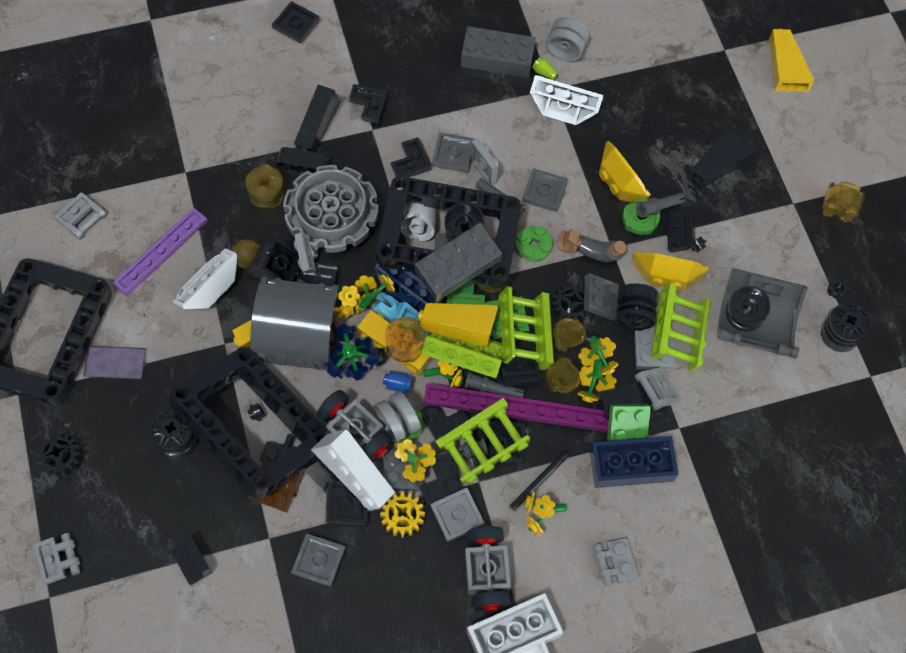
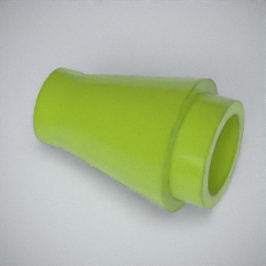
M539 57L532 66L535 73L550 80H554L559 74L545 58Z

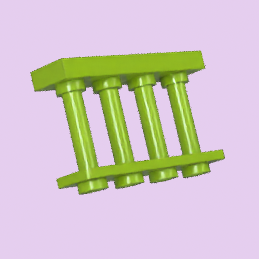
M670 283L661 290L650 358L657 361L665 355H670L689 362L688 371L693 372L703 364L702 354L706 345L707 319L711 310L710 298L706 297L699 303L679 297L676 293L677 286ZM674 303L696 310L695 320L675 313L673 310ZM674 320L693 327V337L672 330L671 321ZM669 337L690 344V354L670 348L668 345Z
M507 286L498 297V302L500 303L499 319L501 321L500 337L502 338L501 355L503 356V363H509L516 356L534 359L538 362L540 370H546L554 363L549 293L542 292L534 300L512 296V287ZM513 304L532 307L534 317L513 313ZM514 321L534 325L535 334L514 331ZM515 339L535 342L536 352L516 349Z
M432 333V336H426L422 349L423 355L493 378L497 377L502 362L501 359H503L501 355L502 343L489 339L488 346L484 347Z
M504 398L436 441L440 451L445 449L450 452L464 474L460 478L462 484H471L478 479L477 475L481 472L488 473L495 468L494 464L498 461L503 463L512 457L511 453L515 450L520 452L529 446L530 437L527 435L521 438L505 414L508 404ZM493 417L500 419L515 442L506 449L489 426V420ZM478 427L484 431L498 452L497 455L489 460L472 436V431ZM460 438L466 440L481 463L480 466L472 471L455 447V442Z

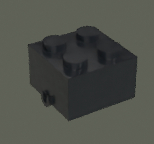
M276 236L264 238L248 271L260 280L262 276H267L269 279L282 278L283 281L293 282L294 277L300 272L298 270L299 254Z

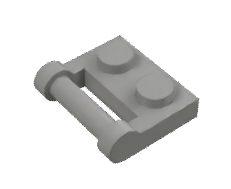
M81 192L57 213L54 218L77 239H80L83 233L99 218H103L106 213ZM93 210L94 213L76 228L75 225Z
M662 367L642 371L635 375L637 382L641 383L649 396L654 410L677 404L681 400Z

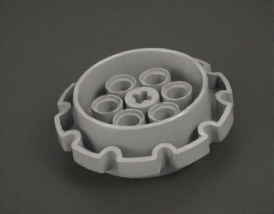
M325 165L317 167L315 173L306 171L293 182L294 189L287 190L283 204L284 211L287 212L284 215L285 222L293 236L298 233L308 234L311 248L318 250L320 247H324L326 252L345 251L348 244L357 246L369 236L368 227L376 225L379 209L378 205L374 204L377 202L376 191L369 181L363 182L361 173L348 167L338 170L336 165Z

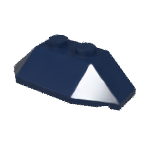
M383 253V256H389V255H390V254H388V253ZM378 263L374 267L379 286L382 284L378 276L382 274L385 277H390L394 283V292H389L387 288L381 290L382 293L390 295L399 303L406 302L420 312V310H424L426 303H440L442 299L437 302L435 301L417 273L385 268Z

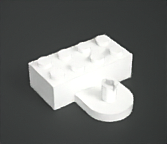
M544 593L467 627V634L475 653H549L546 643L560 638L563 630Z

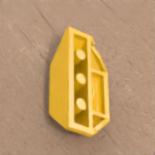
M607 141L599 170L600 178L609 185L610 191L619 200L632 203L636 199L649 200L651 194L645 189L638 175L618 149L610 141Z
M635 251L631 262L646 283L656 287H666L671 283L677 286L676 291H684L703 280L709 270L708 266H703L694 261L650 252L641 253Z

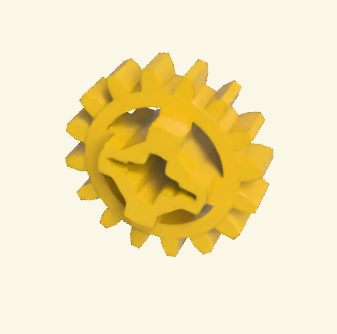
M401 492L400 497H397L394 493L393 500L388 499L386 501L388 505L382 506V510L385 511L380 513V517L385 518L382 520V525H388L386 531L393 530V536L401 533V537L404 538L407 532L412 536V530L414 529L418 532V524L423 525L424 523L421 517H425V512L420 511L423 509V504H418V497L413 500L411 493L407 497L404 496V492ZM390 509L394 513L391 520L389 519ZM414 509H415V511H416V518H415V520H414L413 517L411 516V513L413 512ZM399 512L402 514L406 512V517H399Z

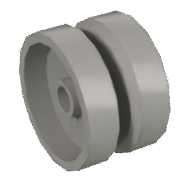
M571 17L558 18L554 21L551 32L548 35L545 43L546 48L550 54L558 59L575 61L580 58L589 37V31L577 19Z
M400 391L389 396V403L382 400L374 405L385 431L393 437L395 443L405 438V430L413 434L421 429L415 411Z

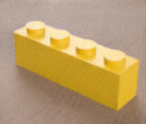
M370 310L357 326V334L378 349L383 348L389 357L419 377L433 360L432 357L422 354L423 345L417 342L413 335L405 334L398 325L389 323L378 313Z

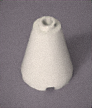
M412 202L404 213V220H402L401 225L402 234L412 240L413 238H419V241L431 239L435 233L436 208Z

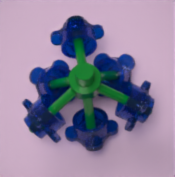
M341 324L333 335L336 338L338 337L339 341L346 344L338 343L336 347L330 348L332 361L330 364L328 362L325 363L327 366L326 372L333 378L338 376L342 379L343 376L341 374L344 368L341 364L350 359L351 364L348 366L346 377H352L356 381L361 380L364 373L368 372V367L363 366L361 362H355L354 358L356 355L366 358L365 364L370 365V370H372L373 366L378 365L380 362V354L377 353L378 347L375 350L371 348L372 339L370 337H365V339L356 338L355 344H350L349 341L353 339L356 327Z

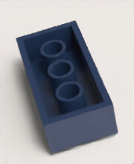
M672 436L592 442L589 449L595 488L674 482L678 476Z

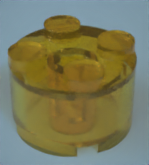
M264 164L253 169L246 176V188L253 205L269 209L276 207L282 202L285 189L282 176L278 170L268 164Z
M835 182L830 183L822 205L823 214L829 217L837 216L844 222H851L853 218L859 216L865 193H861V188L852 183L840 182V185H834Z
M402 317L391 322L385 332L388 355L394 360L404 363L415 362L421 356L425 332L420 323L409 317Z

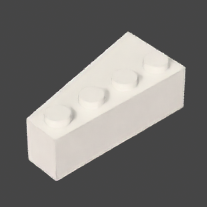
M347 429L327 434L311 449L361 501L365 508L369 510L380 509L395 493Z

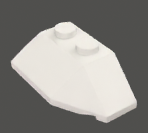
M536 75L530 91L542 115L574 125L597 114L604 96Z
M224 249L221 251V254L214 256L206 262L179 290L173 303L183 309H203L215 304L217 299L235 281L237 254Z

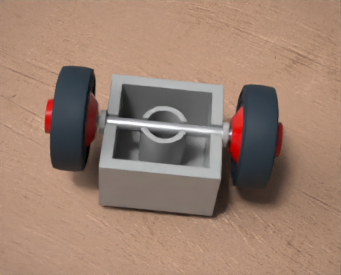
M342 390L335 391L323 401L317 411V416L325 423L331 421L326 426L330 433L347 429L372 463L387 452L393 437L384 431L383 425L358 401H352L345 408L349 401V396Z
M490 525L472 528L466 534L468 544L482 546L465 548L468 595H473L471 599L473 609L485 610L486 612H493L508 607L510 605V596L507 592H510L511 589L507 545L490 546L504 541L503 528Z

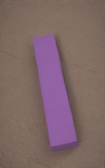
M193 208L113 282V285L128 297L208 222L207 218Z

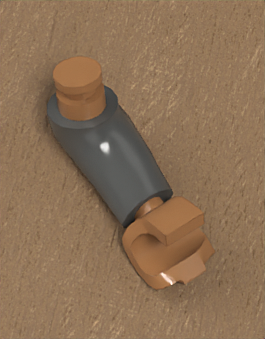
M574 229L569 231L563 230L557 239L559 243L558 249L562 252L572 254L576 252L578 247V252L589 258L606 263L620 259L626 251V245L623 241L612 240L602 242L584 235L581 239L580 233Z

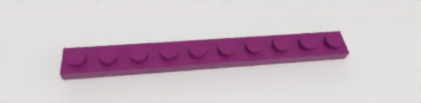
M426 383L424 405L480 413L504 398L508 404L505 414L509 418L608 432L609 420H606L603 410Z

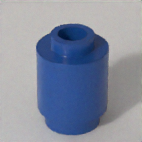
M390 370L389 374L385 373L383 385H386L388 390L400 391L401 393L405 391L410 392L413 377L408 376L406 373Z

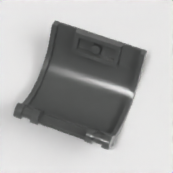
M732 268L720 309L717 339L797 359L799 347H795V332L799 313L808 289L807 286ZM745 286H754L763 290L769 297L771 304L770 313L763 324L750 332L738 331L733 328L726 317V307L735 291ZM747 308L743 313H749L750 309Z
M262 276L252 313L251 350L264 363L329 370L331 326L335 303L339 293V285L326 286V283H320L319 285L283 281L282 278L269 279L267 276Z

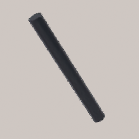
M563 451L509 507L516 511L524 503L527 495L530 496L532 491H535L569 457V454Z

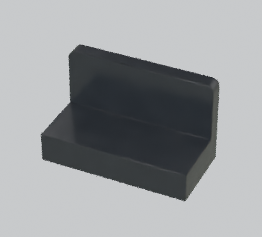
M191 534L183 537L184 543L172 549L171 552L188 584L192 586L212 574V571Z

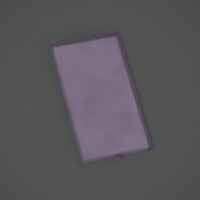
M88 345L87 356L84 359L85 368L83 375L84 377L142 379L143 368L146 365V348Z

